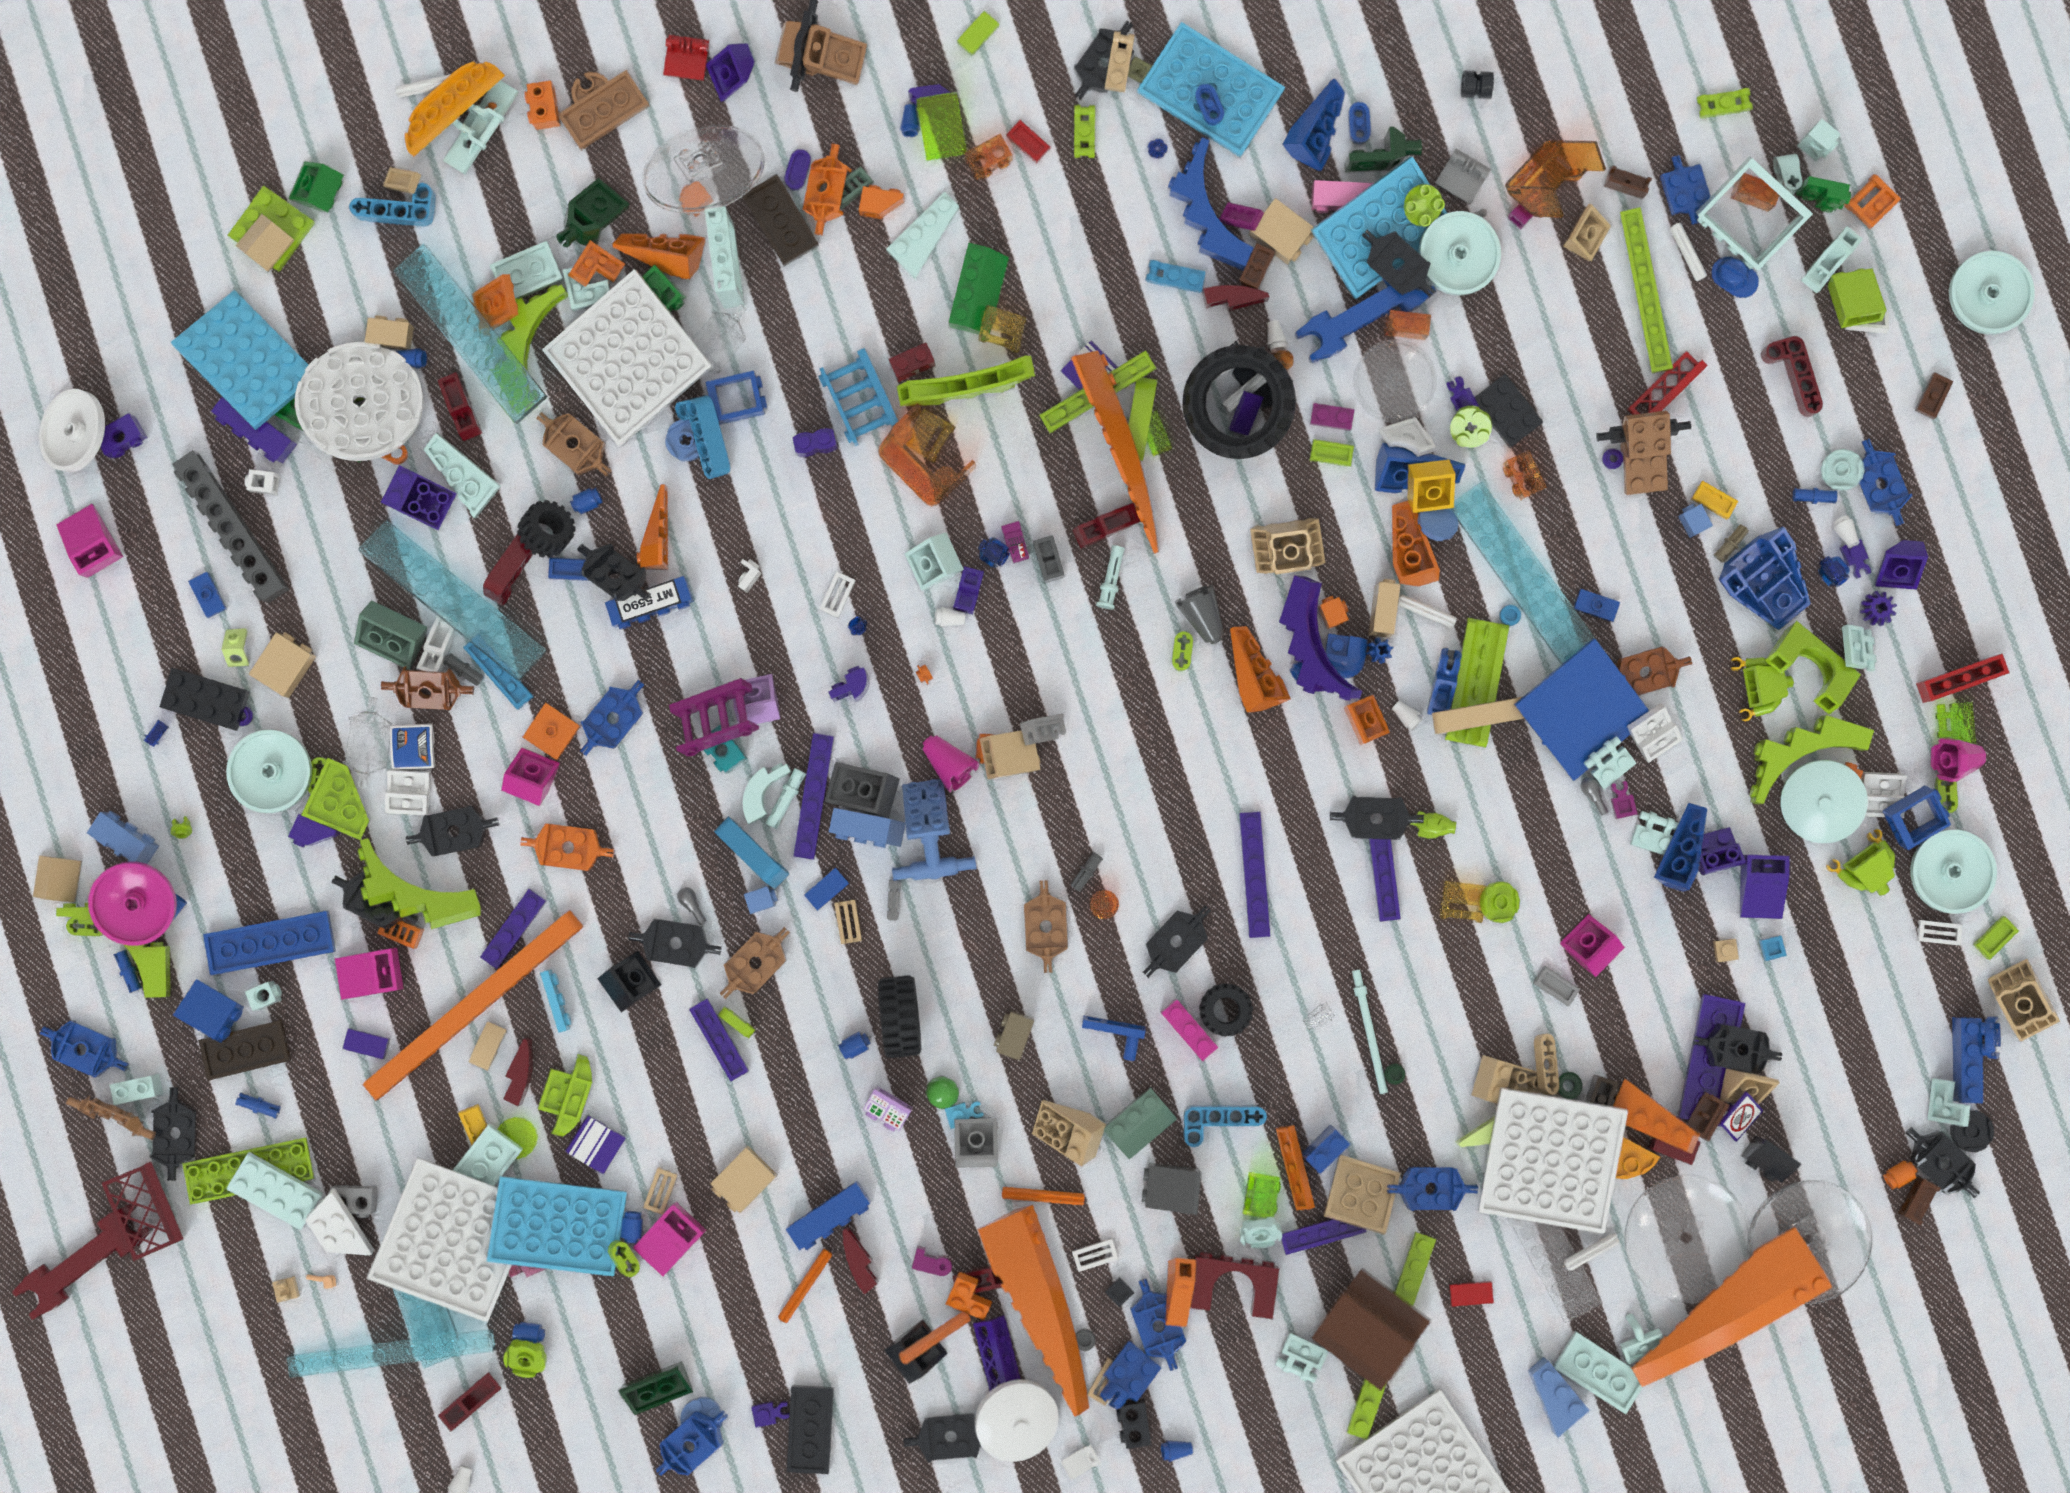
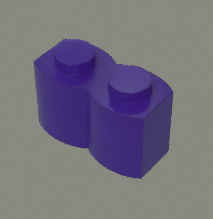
M829 428L817 430L813 434L803 432L793 437L795 452L799 457H810L817 452L830 453L838 448L835 432Z

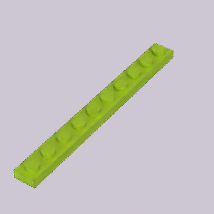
M1416 1231L1394 1291L1413 1306L1436 1242L1435 1238ZM1364 1379L1346 1430L1347 1433L1368 1439L1386 1385L1380 1391Z

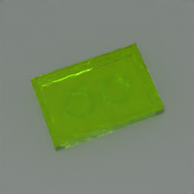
M957 92L916 98L926 161L967 154Z

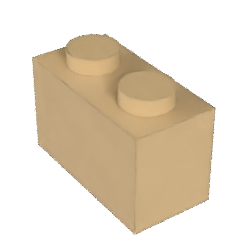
M375 315V318H368L365 343L379 344L381 347L389 349L408 350L411 349L414 327L407 319L395 318V321L387 320L385 316Z

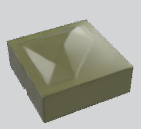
M1134 56L1129 66L1128 77L1141 84L1152 68V65Z

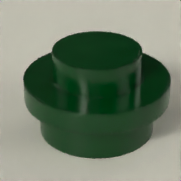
M1393 1063L1386 1067L1384 1076L1389 1083L1396 1085L1403 1082L1406 1073L1401 1065Z

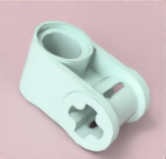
M1790 154L1774 157L1773 168L1777 181L1793 195L1802 185L1798 155Z

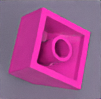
M521 748L504 773L501 791L540 806L549 792L560 763Z
M1589 914L1559 943L1583 968L1595 977L1625 948L1614 933Z

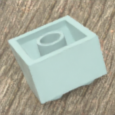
M947 533L930 537L904 553L921 591L939 584L964 570Z

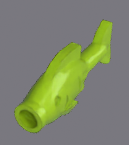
M1419 811L1418 815H1424V824L1410 823V825L1419 828L1418 837L1434 839L1450 833L1455 834L1457 822L1450 820L1442 814H1425Z

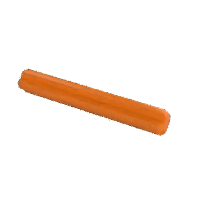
M1013 1187L1002 1188L1003 1199L1084 1205L1085 1200L1083 1193Z
M823 1249L779 1314L778 1318L782 1322L788 1323L832 1257V1253L829 1250Z
M963 1311L902 1351L899 1354L900 1360L904 1364L909 1363L970 1322L969 1314Z

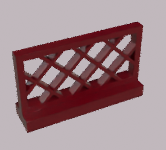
M152 1162L101 1183L133 1261L184 1239ZM137 1172H141L143 1177L140 1188L128 1184L131 1175ZM128 1177L126 1182L120 1181L121 1179ZM118 1182L123 1184L124 1187L120 1196H116L110 1193L107 1185ZM144 1183L146 1184V1187H147L148 1191L145 1190V1189H142ZM126 1186L139 1190L134 1202L122 1198ZM141 1191L151 1196V1202L148 1207L136 1203ZM112 1197L118 1199L116 1205H115V1203H114ZM120 1200L132 1204L128 1216L118 1213L117 1206ZM152 1203H154L156 1210L150 1208ZM135 1205L147 1209L142 1221L130 1217ZM149 1210L158 1213L160 1219L157 1226L144 1222ZM121 1217L126 1218L124 1225L121 1220ZM128 1219L140 1223L136 1236L126 1232L125 1226ZM161 1222L164 1229L159 1228ZM143 1225L155 1229L150 1241L138 1237ZM157 1230L165 1232L169 1239L168 1242L161 1245L152 1242ZM128 1236L134 1238L132 1244ZM136 1239L149 1243L146 1251L139 1255H136L133 1248ZM151 1244L157 1246L149 1250Z

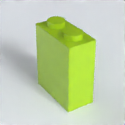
M1860 268L1847 273L1838 272L1831 276L1827 287L1841 328L1883 320L1887 309L1873 268Z

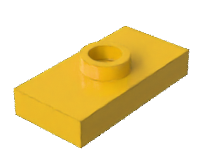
M1703 480L1691 500L1702 504L1703 507L1726 520L1729 519L1739 502Z
M479 1104L458 1112L471 1145L487 1127V1122Z

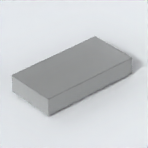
M1543 966L1533 984L1568 1007L1580 991L1578 987L1546 966Z

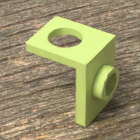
M246 628L229 629L225 632L221 650L228 667L249 665L244 651L247 637ZM239 655L242 660L234 661L230 656Z

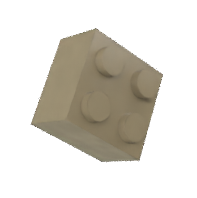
M1012 1010L1010 1014L1005 1013L1001 1024L1005 1028L1002 1034L998 1033L994 1046L997 1047L996 1052L1020 1061L1034 1023V1018Z

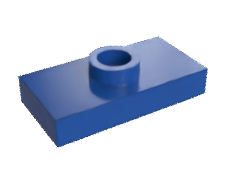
M205 572L188 581L206 618H211L227 609L209 572Z
M1580 589L1573 609L1614 622L1620 602Z

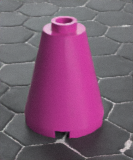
M937 735L934 737L929 736L923 742L925 755L949 792L952 789L956 791L971 779V771L974 770L976 772L979 767V762Z

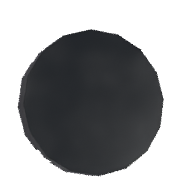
M1970 1110L1968 1127L1951 1124L1950 1135L1952 1141L1962 1150L1979 1152L1987 1148V1145L1992 1142L1994 1127L1992 1121L1980 1111Z

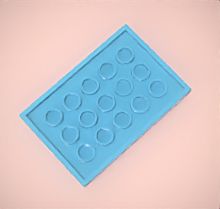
M1181 22L1137 89V93L1241 158L1284 92L1285 87ZM1209 84L1213 86L1224 109L1223 120L1218 125L1207 124L1195 100V93L1200 85ZM1203 94L1202 98L1208 99L1209 96L1207 94ZM1210 113V117L1216 118L1217 114Z
M1413 157L1407 158L1311 229L1314 237L1355 299L1383 280L1367 264L1371 243L1362 236L1367 229L1376 238L1396 231L1417 252L1419 250L1421 237L1428 226H1417L1407 219L1404 212V200L1413 187L1420 184H1429ZM1445 208L1441 211L1440 216L1447 214ZM1399 258L1395 259L1392 264L1393 268L1398 269L1404 264V261Z
M235 290L170 342L255 430L295 398L298 382L301 381L305 369L308 367L305 360Z
M500 1176L486 1262L614 1276L616 1265L608 1254V1247L611 1242L620 1240L627 1191Z

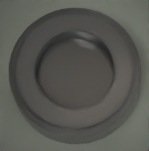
M1081 1329L1075 1334L1079 1350L1088 1351L1094 1347L1095 1335L1091 1330Z

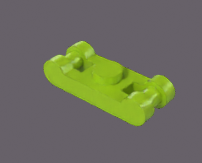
M1750 88L1698 96L1697 103L1700 104L1701 108L1699 111L1700 118L1752 110V102L1749 101V96L1751 95ZM1740 98L1741 104L1736 105L1735 99ZM1708 103H1713V109L1709 108Z
M1075 105L1074 158H1080V156L1095 158V105H1089V107ZM1081 115H1089V121H1081ZM1080 143H1089V148L1080 147Z

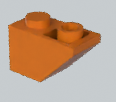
M876 185L863 186L859 214L860 216L881 219L904 203V193L890 188L889 191L882 190L881 187Z

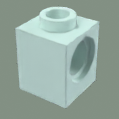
M274 981L266 982L245 991L252 1011L263 1009L282 1000L280 997L282 995L281 989ZM263 990H267L269 993L267 1001L262 998Z

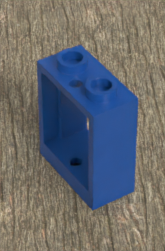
M754 371L705 382L708 396L714 403L719 425L765 414L764 408H767L765 395L761 396L759 388H763L760 375L756 376ZM751 379L757 407L723 415L717 387Z
M1924 785L1882 810L1898 845L1910 850L1951 825L1948 819L1950 814L1940 802L1942 799L1941 795L1936 789H1931ZM1926 799L1935 818L1909 833L1900 814Z

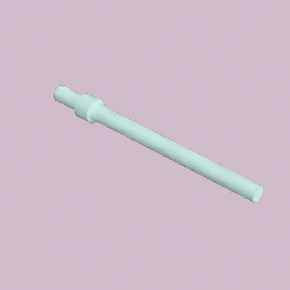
M1360 969L1353 970L1355 996H1358L1379 1093L1384 1094L1388 1090L1366 998L1368 993L1366 985H1363Z

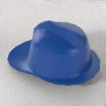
M1723 257L1713 265L1711 271L1714 282L1738 298H1747L1757 291L1759 278L1756 272L1746 266L1741 260L1734 257Z

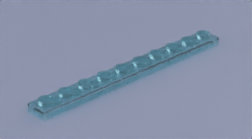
M493 1329L294 1354L287 1356L289 1378L493 1352L496 1349Z

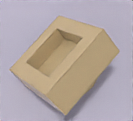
M1736 939L1713 941L1716 962L1739 959Z

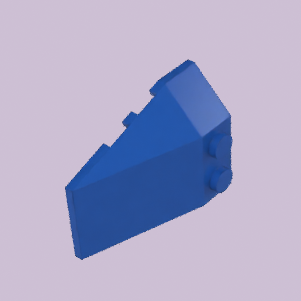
M1780 527L1753 539L1724 564L1719 577V581L1729 596L1777 630L1784 627L1811 604L1805 580L1802 579L1801 564L1797 560L1795 542L1785 527Z

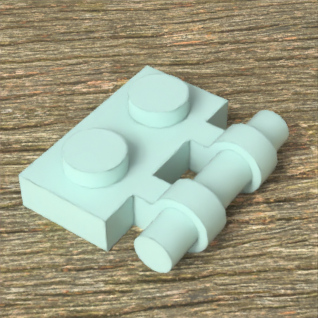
M1849 624L1843 626L1842 633L1846 666L1875 671L1877 659L1873 651L1875 640L1872 637L1871 630H1864V627Z
M1616 736L1611 741L1607 740L1600 750L1596 753H1591L1589 759L1584 762L1588 769L1593 765L1596 766L1590 774L1599 782V786L1604 790L1636 764L1625 747L1621 746L1616 750V747L1621 743L1620 739ZM1609 753L1610 756L1602 762L1601 759Z
M1641 811L1639 819L1645 820L1646 823L1645 826L1636 825L1630 845L1664 855L1673 837L1670 835L1671 830H1676L1679 823L1669 817L1666 819L1657 816V813L1651 811L1649 813ZM1653 824L1664 826L1663 831L1653 830Z
M1289 1332L1281 1350L1288 1357L1286 1361L1278 1357L1275 1365L1282 1368V1371L1286 1373L1291 1372L1300 1376L1299 1379L1303 1381L1309 1380L1314 1383L1317 1375L1311 1373V1369L1314 1367L1321 1370L1329 1351ZM1295 1359L1305 1363L1304 1368L1294 1365Z

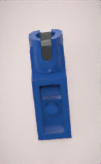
M1448 648L1441 650L1432 684L1427 714L1432 715L1434 712L1450 710L1462 658L1460 651L1448 650Z

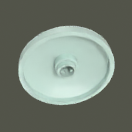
M1455 211L1440 216L1427 227L1419 244L1418 253L1431 263L1426 279L1438 290L1451 295H1468L1485 287L1497 273L1501 261V247L1496 232L1486 220L1470 212Z
M1985 251L1968 258L1956 269L1949 286L1950 304L1954 314L1961 323L1975 332L1990 335L2007 332L2019 325L2028 316L2035 296L2033 279L2025 265L2012 255L2000 251Z
M261 730L247 735L237 743L229 756L226 775L232 794L243 806L260 813H278L290 809L304 797L312 779V764L307 750L295 737L277 730Z
M1815 760L1801 765L1789 775L1781 791L1780 806L1786 823L1797 835L1811 842L1832 843L1850 836L1861 825L1867 812L1868 797L1862 780L1851 768L1833 760Z
M1944 830L1923 841L1918 846L1911 861L1910 874L1913 887L1924 903L1940 912L1959 914L1976 909L1989 898L1995 887L1997 866L1990 848L1979 837L1963 830Z

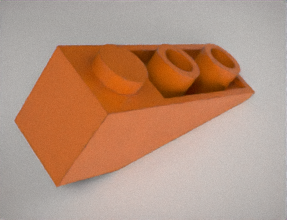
M1174 1258L1168 1261L1165 1325L1187 1327L1195 1285L1196 1260Z

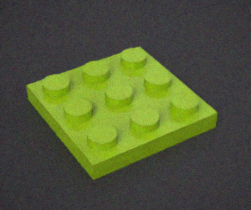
M263 185L227 236L238 243L259 216L263 214L294 239V242L273 266L275 270L280 272L316 222Z

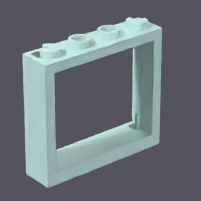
M1751 156L1738 167L1696 212L1699 216L1697 221L1703 227L1707 228L1709 225L1714 230L1712 235L1720 242L1724 239L1729 244L1727 248L1735 256L1739 253L1745 258L1742 262L1750 269L1755 267L1757 270L1813 214ZM1748 168L1752 169L1799 213L1756 259L1706 214Z
M726 206L705 209L715 292L724 309L745 306L733 221Z

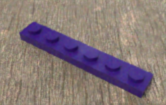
M813 733L793 857L815 860L834 736Z
M1261 812L1239 813L1249 938L1270 937Z

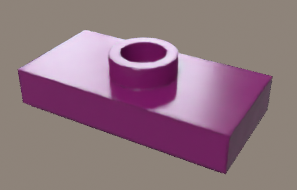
M1228 202L1219 220L1222 224L1255 231L1264 213L1261 209Z

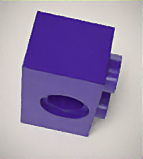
M128 413L105 426L100 448L105 456L119 458L129 448H136L142 445L143 440L148 437L137 418ZM124 433V440L122 442H119V435Z

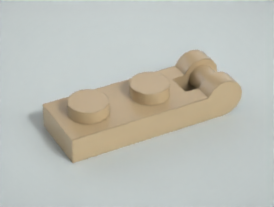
M1114 31L1105 90L1125 93L1135 35L1120 34L1121 32ZM1119 43L1127 44L1126 49L1118 48Z

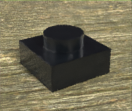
M1119 1276L1105 1290V1293L1120 1308L1134 1294V1291Z

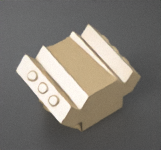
M1308 518L1304 521L1294 520L1279 524L1271 523L1266 526H1255L1250 529L1257 573H1275L1276 575L1304 571L1326 563L1320 523L1317 518Z
M2028 959L1987 979L1998 1004L2020 1042L2060 1022L2050 999L2043 990Z

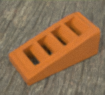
M401 920L390 928L389 932H385V929L382 927L379 928L377 934L413 949H417L424 932L423 928ZM396 924H398L400 926L395 936L393 935V931L395 929ZM403 928H407L404 937L400 938ZM412 930L414 931V933L412 935L411 940L408 941V936L410 934V931Z

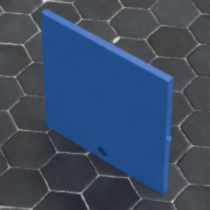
M1594 638L1514 704L1542 740V745L1549 749L1573 781L1588 770L1584 762L1589 759L1591 753H1596L1604 746L1603 744L1607 740L1611 741L1615 736L1622 742L1630 735L1627 726L1649 712L1648 708L1627 682L1626 676L1621 674Z

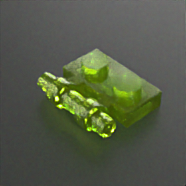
M1973 702L1949 704L1950 712H1946L1945 704H1937V713H1935V719H1938L1939 728L1937 738L1952 737V739L1976 744ZM1947 719L1951 721V731L1947 730Z

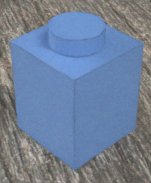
M1694 504L1683 508L1684 513L1678 516L1689 538L1713 526L1702 504L1696 507Z
M770 886L744 894L750 914L775 907V902L778 901L775 890H771Z

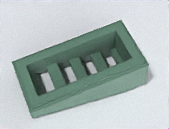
M861 166L846 176L844 187L849 190L850 194L843 190L840 210L862 194L863 186L868 187L874 183ZM859 176L864 184H861L856 177ZM851 181L855 184V186L857 187V189H855V188L851 185V183H850Z

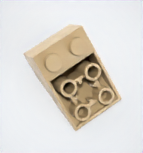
M1483 1055L1471 1095L1497 1104L1500 1087L1541 1094L1538 1089L1537 1071Z
M1043 1100L1032 1134L1082 1167L1096 1157L1106 1124L1090 1113Z

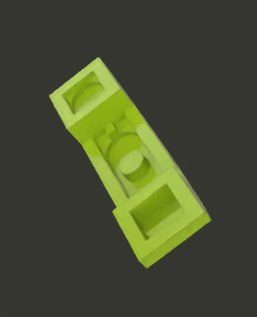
M1141 378L1136 381L1129 419V427L1140 461H1143L1157 385V380Z

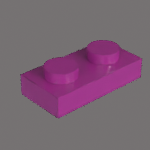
M1313 403L1310 425L1351 431L1355 409Z

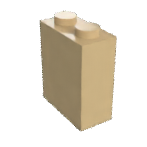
M1276 198L1264 212L1256 230H1250L1249 236L1259 244L1276 251L1275 256L1287 265L1291 260L1295 262L1302 253L1300 251L1301 247L1304 244L1308 246L1314 238L1311 232L1313 226Z
M1383 579V581L1374 586L1369 636L1389 638L1394 635L1400 584H1395V580Z
M276 632L249 672V675L281 696L290 698L316 656L311 653L312 649L303 643L301 645L296 644L293 636L286 632L283 635Z
M1022 730L980 738L988 780L1041 770L1036 744L1025 746Z
M747 1146L710 1184L713 1186L712 1191L718 1197L723 1196L728 1201L726 1204L733 1212L738 1211L741 1213L775 1179L777 1174Z

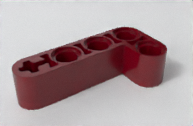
M1792 336L1772 342L1764 347L1761 351V359L1765 363L1774 364L1784 361L1800 414L1804 417H1811L1820 412L1823 407V401L1803 339L1798 336ZM1789 343H1793L1796 346V352L1790 350ZM1769 349H1774L1777 356L1772 357L1769 354ZM1796 362L1801 364L1802 371H1798L1795 368ZM1801 382L1808 385V391L1802 389ZM1808 404L1813 405L1814 408H1809Z
M518 534L483 584L484 596L501 606L508 601L512 593L513 583L533 556L530 549L526 550L524 548L525 544L520 542L521 536H518Z

